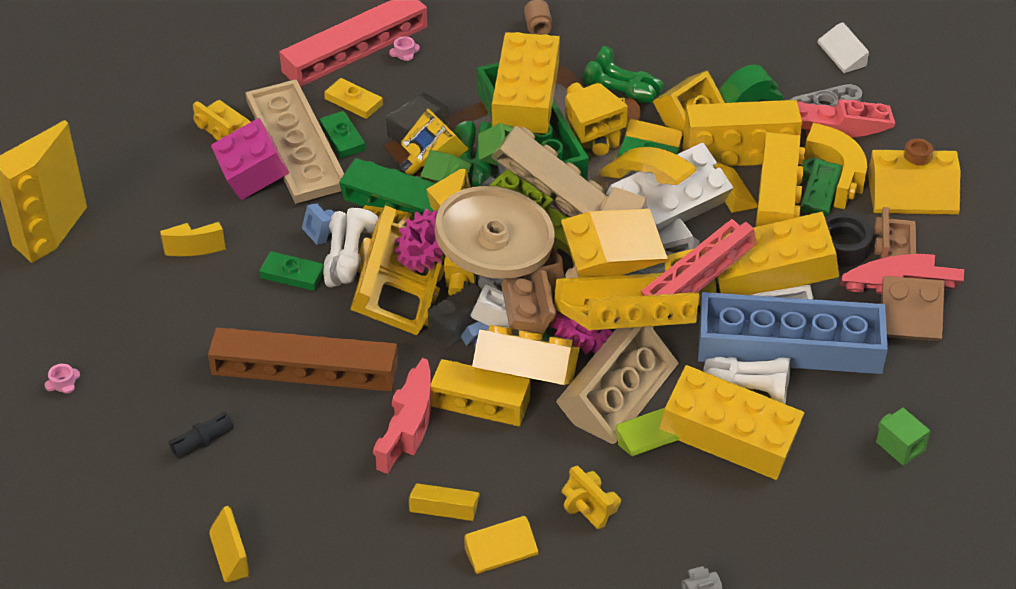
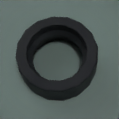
M834 213L825 217L830 235L844 233L857 238L860 242L855 245H841L832 241L836 251L837 264L839 266H854L863 262L868 257L873 238L871 226L861 217L850 213Z

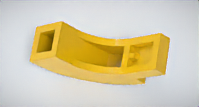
M813 123L806 140L804 160L820 158L825 162L843 165L834 207L845 210L848 199L853 200L855 193L862 194L867 171L866 156L859 144L850 136L832 127Z

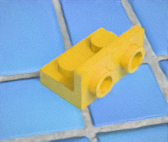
M217 100L208 107L198 101L193 103L194 122L199 128L205 129L212 134L217 141L251 122L221 100Z

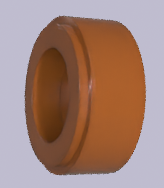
M912 139L905 145L904 158L912 164L925 165L932 160L934 148L931 143L924 139Z

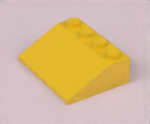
M65 120L0 155V201L12 245L31 263L57 249L87 208L70 128Z

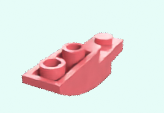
M839 99L836 107L797 102L802 119L801 129H806L807 137L813 123L832 127L851 138L879 133L895 126L890 105Z
M931 254L898 255L871 261L842 275L840 286H846V290L851 292H864V288L876 289V293L882 295L883 277L892 276L944 280V289L953 290L955 286H960L964 281V269L934 266L935 255Z
M422 358L417 367L409 371L405 385L401 390L398 389L392 399L395 415L392 417L384 437H380L375 443L373 455L376 456V468L386 474L390 472L402 452L415 455L427 430L431 413V378L427 359Z

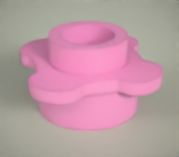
M399 37L394 41V48L389 50V54L392 57L410 61L413 59L414 53L420 50V46L410 37Z
M57 364L48 372L49 380L44 384L47 391L57 390L66 394L71 393L75 389L74 383L80 377V372L77 369H72L68 364Z

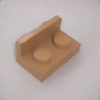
M539 270L534 281L522 278L504 279L501 286L509 328L543 334L549 323H552L556 316V306L553 305L551 297L552 287L548 282L546 271Z

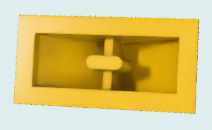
M460 169L426 189L433 210L438 211L442 203L454 193L471 188L466 169Z

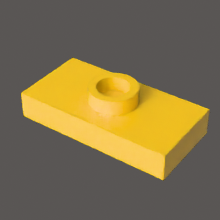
M343 78L337 80L324 92L326 100L365 119H368L383 105L382 97Z

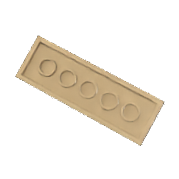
M297 79L245 92L246 101L255 120L257 118L261 119L273 137L290 172L283 176V179L295 204L340 192L339 181L343 177L344 172Z

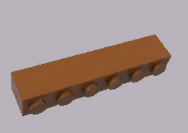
M216 327L208 352L211 375L381 391L393 390L398 367L397 344L239 330L234 328Z

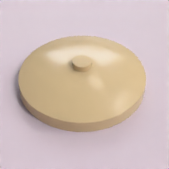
M495 186L471 187L458 191L448 197L438 210L434 229L436 241L440 249L453 263L471 273L499 279L521 277L536 271L549 258L555 238L553 223L540 205L519 192Z

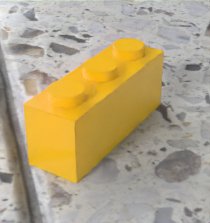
M441 359L430 384L431 406L520 427L530 401V379Z

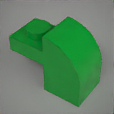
M748 65L740 68L718 90L727 103L758 102L761 98L767 101H781L784 98L777 89L779 87L778 83L760 65Z

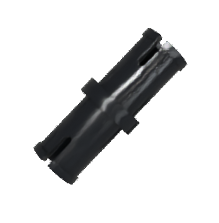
M224 411L202 424L198 422L192 426L193 429L170 440V449L175 454V457L179 459L200 446L206 447L211 444V440L234 429L232 420Z

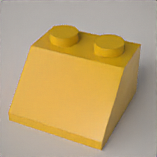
M708 70L688 77L653 100L664 124L669 128L680 130L683 137L686 105L725 103Z

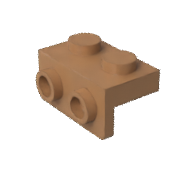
M883 207L881 217H876L874 234H878L879 237H876L874 254L879 255V259L916 254L915 221L889 219V207Z

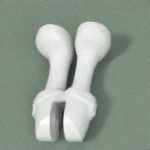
M349 208L347 215L338 211L331 216L329 224L330 232L332 233L330 254L325 258L323 270L324 281L327 287L331 288L340 286L342 283L349 284L354 282L361 263V256L358 254L360 234L372 233L378 217L371 211L361 208Z
M718 356L705 360L704 372L746 389L765 391L770 394L771 399L786 404L791 367L790 358L781 357L771 361L741 362L737 361L736 357L725 358Z

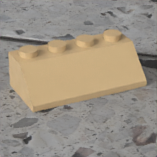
M515 126L491 156L503 167L553 199L552 205L569 218L589 211H600L602 201L606 196L602 193L603 188L592 180L586 181L580 176L581 171L569 162L563 163L557 158L558 153L548 145H540L534 140L535 135L527 128Z
M651 326L616 328L557 399L556 403L575 426L614 444L618 441L615 426L636 418L679 363Z

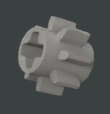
M703 566L688 570L690 578L682 580L681 583L682 589H722L718 574L716 572L709 573L708 568L704 569Z

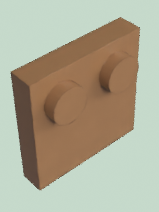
M884 276L882 279L881 304H885L887 337L941 341L943 331L944 280Z

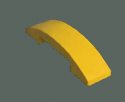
M638 147L625 152L602 168L600 174L601 177L620 179L631 170L651 172L655 174L657 183L678 185L697 171L693 164L674 153L659 148Z

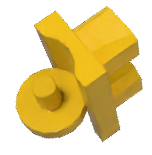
M578 465L571 467L569 480L561 491L567 497L564 502V509L570 514L580 511L597 529L605 527L609 516L617 512L621 498L614 491L604 493L600 489L601 479L594 471L585 473Z

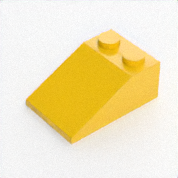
M650 209L589 211L561 220L566 243L578 277L624 275L668 261Z

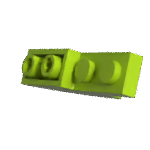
M506 169L490 186L519 192L540 205L553 223L555 232L553 248L556 251L560 248L570 255L561 220L568 217L551 207L553 202L551 197Z

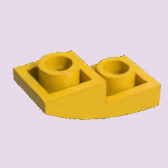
M219 222L191 230L188 223L160 231L165 255L196 256L226 249L223 229Z

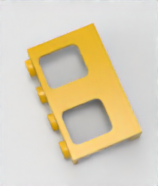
M385 205L375 224L350 310L418 335L422 326H428L432 319L434 310L430 306L437 299L440 287H437L436 283L440 282L443 276L444 265L435 261L433 269H428L427 275L422 276L394 265L390 261L395 244L394 241L402 235L398 230L406 227L393 222L396 209ZM444 253L441 255L442 260H445L446 255ZM384 284L416 295L420 299L415 320H409L378 306L379 296Z
M662 273L556 279L554 305L556 310L588 330L696 323L699 293L654 295L655 293H653V295L642 296L641 290L662 275Z

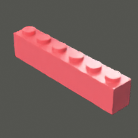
M390 0L279 51L281 71L290 80L297 79L300 87L393 44L399 37H408L427 28V7L419 0Z

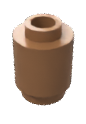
M532 0L524 7V15L529 32L537 35H548L553 26L548 4L543 0Z

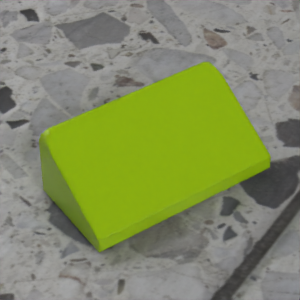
M665 408L627 420L615 426L618 445L631 456L675 442L679 437L659 429Z

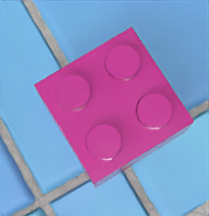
M260 118L246 124L211 145L227 182L240 200L290 173L273 137Z

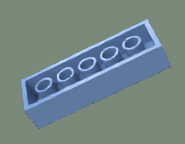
M702 292L699 317V362H705L706 359L718 356L725 358L736 357L737 361L741 362L771 361L784 357L791 359L790 368L883 373L888 350L885 304Z

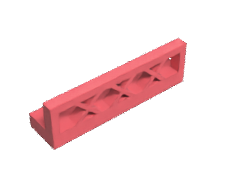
M731 219L641 290L642 296L653 295V293H655L654 295L699 292L757 245L754 228L747 222L740 226Z

